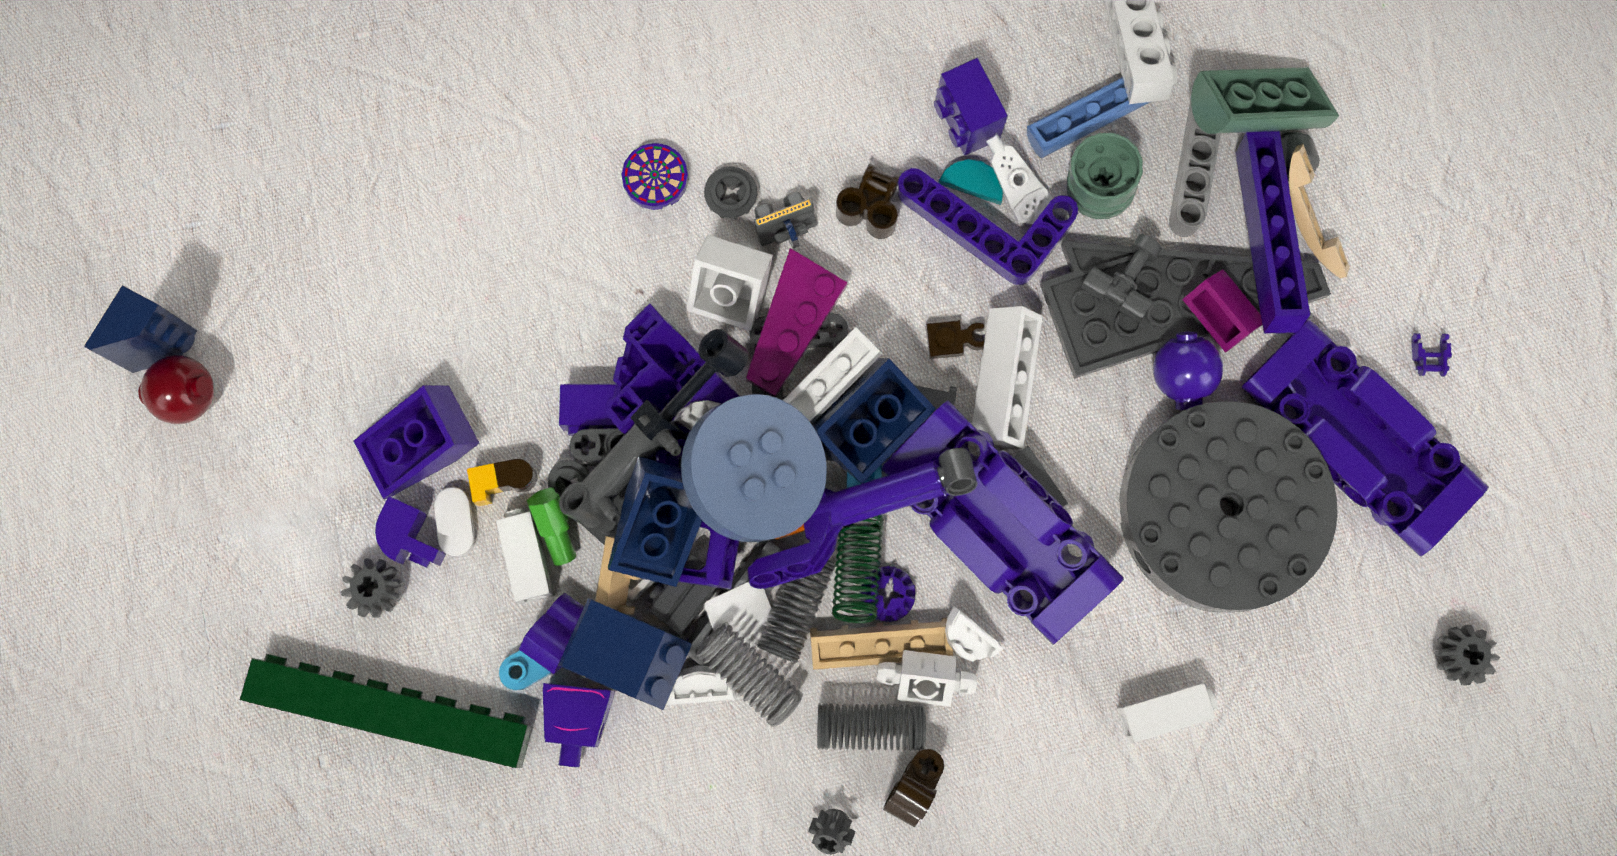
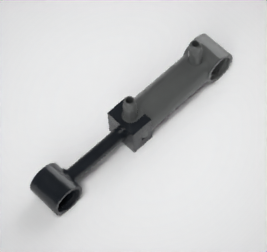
M715 329L707 333L699 345V355L705 363L662 410L649 400H646L630 417L635 424L582 482L572 483L564 490L559 502L561 512L587 528L598 527L604 522L606 517L611 522L619 521L621 515L612 501L628 485L638 456L651 459L661 448L670 452L673 456L679 455L681 447L678 444V440L684 432L672 419L715 372L721 373L725 377H732L741 372L748 360L746 348L722 329Z

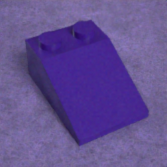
M423 385L353 441L383 499H387L388 496L392 497L451 465L480 444L449 385Z

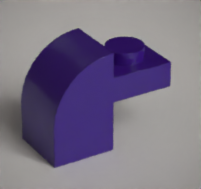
M388 496L375 527L376 540L382 552L391 560L402 565L410 552L408 560L428 568L430 562L441 566L446 553L416 540L427 514Z

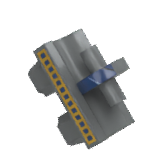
M797 191L783 199L785 205L783 209L774 212L771 204L767 203L755 207L756 219H754V224L761 246L763 247L773 242L780 244L789 240L792 248L799 247L798 236L808 233V229L817 226L814 205L811 199L805 200Z

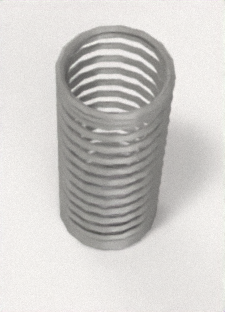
M728 622L723 623L702 643L697 650L696 656L700 660L703 659V663L709 662L715 656L709 664V669L719 664L715 669V674L723 671L720 676L721 680L729 676L726 685H730L735 681L732 690L740 688L738 696L745 694L743 701L751 699L749 706L753 707L756 705L755 712L762 710L761 718L768 716L766 722L771 727L780 725L797 708L802 700L803 693L800 690H796L794 685L790 686L789 680L784 681V675H779L777 669L773 670V665L767 664L766 658L761 659L762 654L756 653L755 648H750L749 642L744 643V637H738L737 631L732 632L733 627ZM735 635L733 641H731L727 646H725L721 650V648L725 645L727 640L731 636ZM741 640L739 646L729 653L734 644ZM747 645L745 651L735 658L741 648ZM753 651L751 656L747 658L741 665H739L743 661L747 653ZM759 656L758 660L746 670L753 658ZM761 662H764L763 667H761L759 670H757V671L753 674V672L756 670V668L758 667V665H759ZM770 667L769 672L760 678L764 670ZM775 672V677L766 683L770 675ZM782 678L781 682L773 687L776 680ZM787 683V687L779 692L782 685ZM765 688H767V689L763 692V694L755 701V699L761 694V692H762ZM793 689V691L785 697L788 690ZM771 693H773V694L770 696V698L761 706V704L766 700V698H767ZM777 698H779L777 702L767 711V709L772 705V703Z

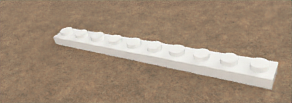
M855 327L783 401L794 406L813 424L883 353ZM699 528L694 542H695L707 529H705V528ZM642 578L640 580L630 579L628 597L636 601L654 581Z

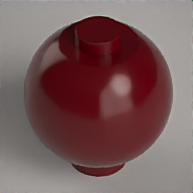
M172 355L157 360L146 370L138 389V395L146 409L157 419L170 424H185L198 419L209 409L214 397V383L209 371L200 362L187 356Z

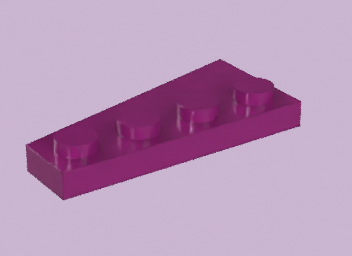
M790 248L746 376V381L772 397H776L847 288L848 282Z

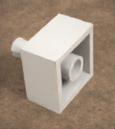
M707 235L695 258L686 311L751 331L762 307L773 255L755 250L749 243L745 247L744 242L736 244Z

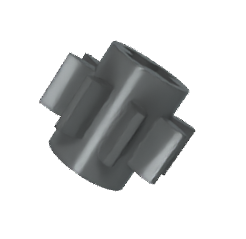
M838 809L820 810L818 818L812 819L808 830L809 833L814 834L812 843L815 844V847L822 853L830 855L838 852L843 853L846 845L851 846L856 831L850 829L852 820L849 819L846 813Z

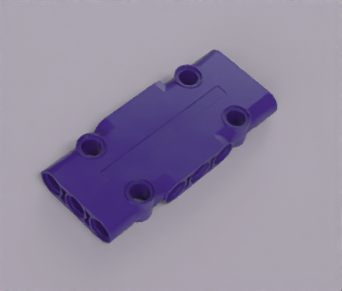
M1310 318L1304 323L1298 333H1293L1241 386L1262 407L1283 416L1300 428L1323 456L1334 484L1356 504L1368 507L1377 523L1388 526L1419 556L1429 552L1489 488L1480 477L1460 461L1459 452L1453 445L1440 443L1434 437L1437 434L1436 429L1419 411L1373 369L1367 366L1359 367L1353 351L1347 347L1337 346ZM1331 358L1340 362L1341 372L1332 368L1330 364ZM1285 404L1294 408L1296 412L1295 419L1287 417L1284 412ZM1434 453L1442 458V468H1439L1434 463ZM1388 501H1392L1397 506L1398 512L1396 517L1388 512Z
M947 400L881 467V470L888 476L935 461L940 466L939 457L945 451L954 448H964L969 451L968 441L974 442L979 446L980 456L973 455L970 452L977 479L976 489L960 496L950 495L945 489V494L934 498V502L926 500L910 505V507L919 514H927L931 518L929 524L936 536L986 587L994 593L1000 594L1003 592L1007 596V604L1011 611L1016 615L1026 616L1034 627L1054 645L1124 580V577L1094 548L1090 535L1077 530L1073 526L1070 514L1009 453L1003 450L998 451L994 447L991 436L985 431L977 430ZM1074 544L1078 546L1082 551V556L1076 557L1070 554L1067 545ZM1020 590L1028 591L1033 596V601L1029 602L1023 599L1020 595Z

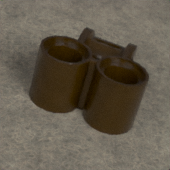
M869 164L862 177L859 189L849 187L843 189L838 194L835 212L839 222L845 226H856L864 219L866 220L867 231L874 238L885 239L891 236L895 231L898 214L897 209L890 202L897 189L900 176L895 175L892 177L875 170V166ZM846 202H855L860 208L855 212H847L842 206ZM880 214L886 215L890 219V223L878 225L874 222L873 218Z
M932 749L919 751L907 765L899 782H896L883 810L915 827L919 820H922L926 815L937 793L935 788L944 770V760L941 755ZM922 764H926L928 766L927 775L921 772L923 768Z

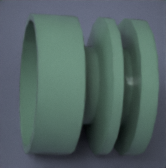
M1115 133L1095 134L1086 138L1077 146L1068 172L1067 195L1076 202L1078 211L1082 215L1093 219H1110L1121 215L1131 205L1143 174V159L1138 148L1128 138ZM1097 179H1102L1103 183L1108 185L1102 186L1101 181H1097Z

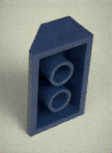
M122 285L84 347L135 373L148 369L161 358L183 355V353L188 352L195 341L194 335L197 330L159 304Z
M878 358L812 425L821 440L824 452L858 482L863 484L936 408L890 358Z

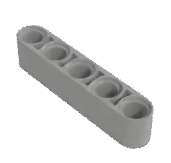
M1191 99L1169 217L1171 231L1180 237L1193 235L1205 221L1221 135L1208 134L1200 129L1193 116ZM1192 151L1201 152L1205 160L1196 159ZM1192 181L1196 183L1200 191L1190 190L1186 182ZM1181 213H1189L1193 217L1194 223L1185 222L1181 217Z

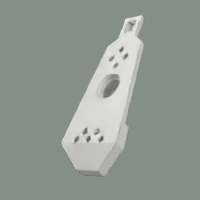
M995 133L986 140L993 152L990 160L1015 220L1017 222L1033 224L1052 200V196L1039 182L1014 147L1004 146L998 134ZM1017 173H1021L1023 177L1020 185H1015L1013 181Z

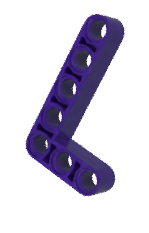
M916 168L905 170L898 182V196L903 204L1015 285L1026 284L1033 278L1070 230L1078 214V206L1071 197L1065 195L1057 196L1049 202L1018 242L925 172ZM909 182H917L922 187V190L915 194L909 193L904 189V186ZM942 201L947 204L949 209L944 213H936L931 209V205L934 202ZM1062 208L1068 212L1069 219L1060 221L1054 217L1052 211ZM962 221H969L974 224L975 230L971 233H963L957 225ZM1042 234L1048 238L1049 245L1039 247L1035 245L1032 237ZM991 240L997 241L1001 244L1002 251L990 253L984 244ZM1022 260L1028 264L1029 271L1024 274L1017 273L1013 269L1012 263Z

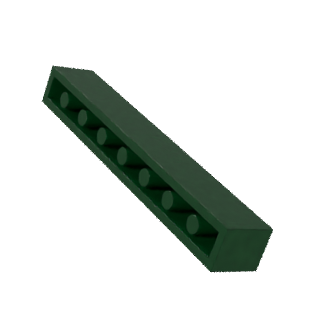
M266 653L264 660L251 659L239 699L241 701L512 768H522L533 729L532 725L524 724V716L505 712L503 718L490 715L491 708L470 704L469 710L455 707L457 700L436 695L435 701L422 699V691L402 687L401 692L398 693L387 690L389 683L374 679H368L365 685L353 682L355 675L334 670L332 676L320 674V666L300 662L299 667L296 668L286 665L287 658Z

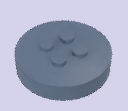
M750 394L733 398L715 406L695 423L683 448L681 474L686 496L696 514L705 524L717 533L733 540L761 542L790 534L801 527L812 516L823 496L827 466L821 440L813 425L799 410L776 397Z

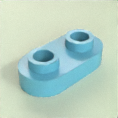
M520 650L507 657L499 669L501 682L512 690H524L552 674ZM519 665L522 668V675L520 678L514 679L511 676V670L514 666Z

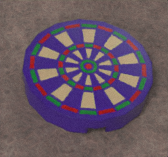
M659 143L642 145L632 151L625 160L621 173L623 187L631 201L642 208L651 210L663 209V207L678 202L685 193L689 180L686 163L679 152L668 145Z

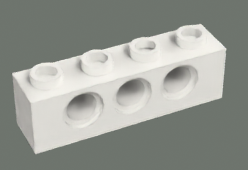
M1103 0L1129 104L1169 100L1172 87L1177 84L1178 75L1176 66L1171 65L1169 60L1170 43L1168 38L1163 37V17L1160 11H1156V0Z

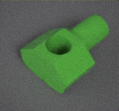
M553 487L536 492L526 501L540 536L544 538L554 565L559 566L569 563L577 555L567 532L570 528L568 524L569 519L567 515L561 512L559 507V494L555 492Z

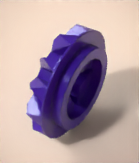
M894 566L878 567L880 570L878 574L880 580L877 582L879 585L877 590L885 589L889 579H891L893 591L898 593V595H902L903 598H892L885 609L883 596L878 595L875 597L878 600V603L875 605L878 608L876 620L882 622L900 620L910 612L914 605L915 585L906 572ZM873 576V577H865V579H870V580H876V579H877V578L874 577V576ZM862 584V585H861V586H867V587H871V588L876 587V585H874V584H866V585H865V584ZM871 591V592H860V593L868 594V595H871V596H872V595H875V593L872 592V591ZM860 599L864 602H875V600L872 599Z

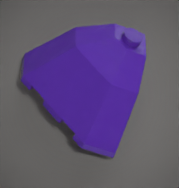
M650 303L625 327L623 340L626 342L623 356L618 357L613 376L616 388L613 398L608 399L605 409L607 415L623 434H626L635 424L630 417L646 400H649L662 410L705 363L701 359L699 352ZM715 372L684 407L693 402L706 400L722 404L739 397V395L719 373ZM676 423L678 427L684 432V434L691 431L690 429Z

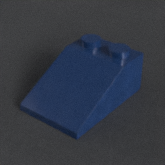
M638 456L626 489L608 570L677 587L702 520L696 514L686 496L681 468Z
M588 598L558 665L664 710L692 644Z

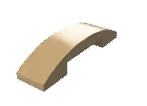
M1304 144L1296 146L1293 152L1289 171V190L1293 213L1299 230L1311 251L1327 269L1341 279L1347 277L1350 266L1339 237L1327 241L1323 237L1304 185L1312 183L1315 173Z

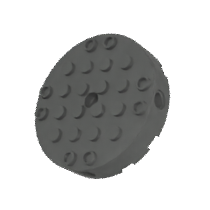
M1236 401L1210 402L1197 405L1171 417L1158 427L1135 451L1123 476L1119 496L1122 521L1120 524L1123 537L1132 558L1143 574L1166 595L1172 596L1188 604L1190 607L1215 613L1245 612L1271 605L1295 593L1315 575L1323 564L1332 545L1337 525V497L1334 482L1323 456L1310 438L1283 416L1264 407ZM1221 500L1232 504L1230 516L1221 510Z

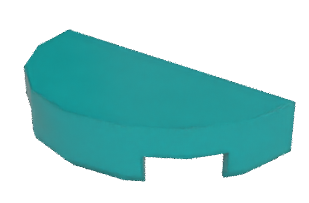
M967 159L955 162L945 169L938 183L943 186L998 205L1002 203L1003 190L995 171L991 166L982 161Z

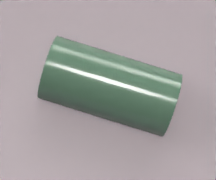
M1309 67L1200 71L1192 88L1191 106L1194 119L1200 129L1208 134L1323 129L1333 124L1339 117L1338 112Z

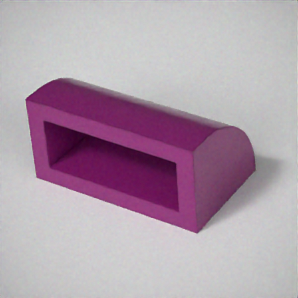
M1224 269L1207 278L1182 299L1225 353L1262 326L1260 313Z

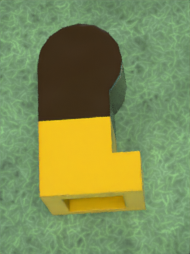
M512 459L467 469L472 502L478 507L492 504V494L511 490L527 492L537 482L535 469L523 459Z

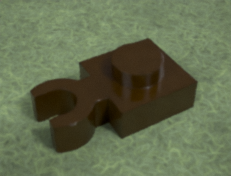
M960 320L928 323L925 326L929 359L963 356V346H968L975 351L984 349L985 341L978 342L972 337L974 332L984 330L985 326L983 323H973L964 330H961Z

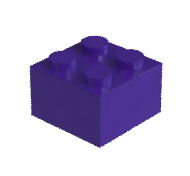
M975 58L942 73L938 88L936 89L937 95L934 107L939 118L946 119L950 127L948 130L949 137L955 148L960 147L964 156L988 146L986 140L995 133L1001 138L1008 115L979 59Z

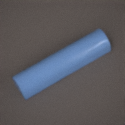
M1122 77L1027 126V137L1034 152L1040 158H1044L1150 102L1129 104Z

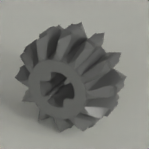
M364 559L363 569L353 564L350 568L354 573V577L344 576L342 578L343 582L350 584V588L340 592L344 597H351L346 604L347 608L351 610L358 608V616L366 617L370 612L372 617L379 618L381 616V607L391 612L394 608L389 600L391 598L401 600L402 597L399 593L394 592V588L403 585L402 580L393 579L398 570L392 566L386 569V561L379 559L375 565L371 559ZM372 582L377 583L378 588L374 589L372 594L366 592V588L371 587Z
M1464 625L1461 630L1457 627L1448 629V636H1441L1437 639L1444 649L1435 650L1433 654L1443 658V662L1439 663L1437 668L1439 670L1449 669L1447 673L1448 680L1456 681L1459 679L1461 685L1467 686L1471 685L1473 681L1477 684L1486 681L1485 674L1491 675L1496 672L1490 662L1498 661L1501 657L1497 654H1491L1490 649L1494 648L1497 642L1493 640L1485 642L1487 631L1483 629L1474 631L1473 626ZM1463 651L1470 653V660L1463 656Z

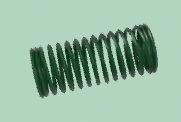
M881 515L872 517L880 522L873 519L862 520L876 524L861 525L853 523L843 526L845 528L841 529L838 534L839 539L837 543L839 546L837 547L838 554L836 556L838 561L835 564L837 567L834 578L836 583L834 584L835 591L832 601L834 606L831 613L838 620L850 623H867L877 618L878 608L875 605L878 603V600L875 597L879 595L877 592L879 588L877 582L880 580L878 576L880 570L878 567L881 565L879 561L881 555L879 552L882 550L880 544L883 542L881 540L883 533L881 530L884 527V519ZM846 530H851V531L860 532V533H850V534H848V533H846L845 531H846ZM879 532V535H878V536L873 535V534H869V533ZM850 537L858 540L847 541L844 538ZM876 539L879 540L878 543L871 542V541H865V540H876ZM849 544L852 546L863 548H845L844 545ZM878 547L879 549L875 551L873 549L868 548ZM850 552V553L859 554V555L847 556V555H844L843 553ZM873 554L878 555L877 558L870 557V556H865V555H873ZM849 559V560H851V561H857V562H874V561H875V562H877L878 564H877V565H872V564H867V563H845V562H843V560ZM844 567H850V568L862 569V570L875 569V570H877V572L872 573V572H869V571H862V570H850V571H846V570H844V569H842V568H844ZM848 574V575L857 576V577H873V576H874V577H876L877 579H876V580H870V579H865V578H845V577H842V575ZM849 582V583H854V584H865V585H866V584H874V585H876V587L871 588V587H867V586H858V585L846 586V585H843V584H841V583ZM846 589H847V590L857 591V592H871V591H872V592L875 593V595H872V596H871V595L863 594V593H844V592H841V590H846ZM840 598L872 599L875 602L845 601ZM841 610V611H844V612H847V613H852V614H863V615H864V614H872V615H869V616H848V615L840 614V613H838V612H836V611Z

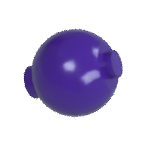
M1197 332L1176 333V338L1167 341L1157 352L1153 363V375L1161 392L1175 400V408L1187 410L1194 406L1202 405L1203 397L1211 395L1217 389L1223 376V362L1217 348L1205 338L1198 337Z

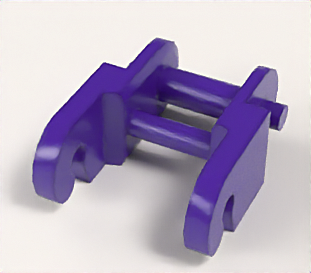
M1413 334L1411 341L1412 361H1417L1416 370H1418L1419 376H1424L1426 372H1439L1441 377L1446 376L1447 371L1450 369L1447 360L1452 358L1451 343H1447V340L1450 338L1449 334L1441 335L1440 352H1426L1422 347V343H1418V339H1421V334ZM1426 357H1438V365L1426 364Z

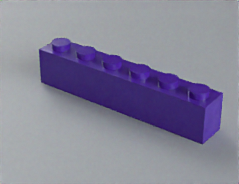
M1280 131L1246 132L1236 151V160L1263 333H1298L1309 318L1310 309Z

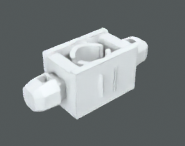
M903 650L901 665H896L894 662L878 664L876 680L888 685L898 684L897 700L951 707L953 691L958 692V694H973L976 692L977 676L964 671L956 673V656Z

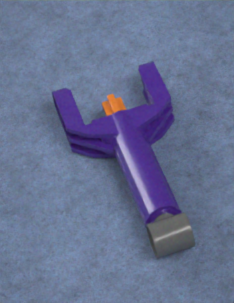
M954 448L940 455V466L935 461L837 492L825 488L821 501L812 516L797 530L788 535L775 538L778 540L805 531L809 543L756 559L747 569L750 586L757 589H766L821 572L835 550L838 534L843 526L945 494V489L948 494L953 496L972 492L977 487V479L970 452L964 448Z

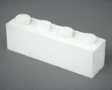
M1023 306L989 309L972 425L977 430L988 433L993 439L996 449L1024 448L1043 316Z

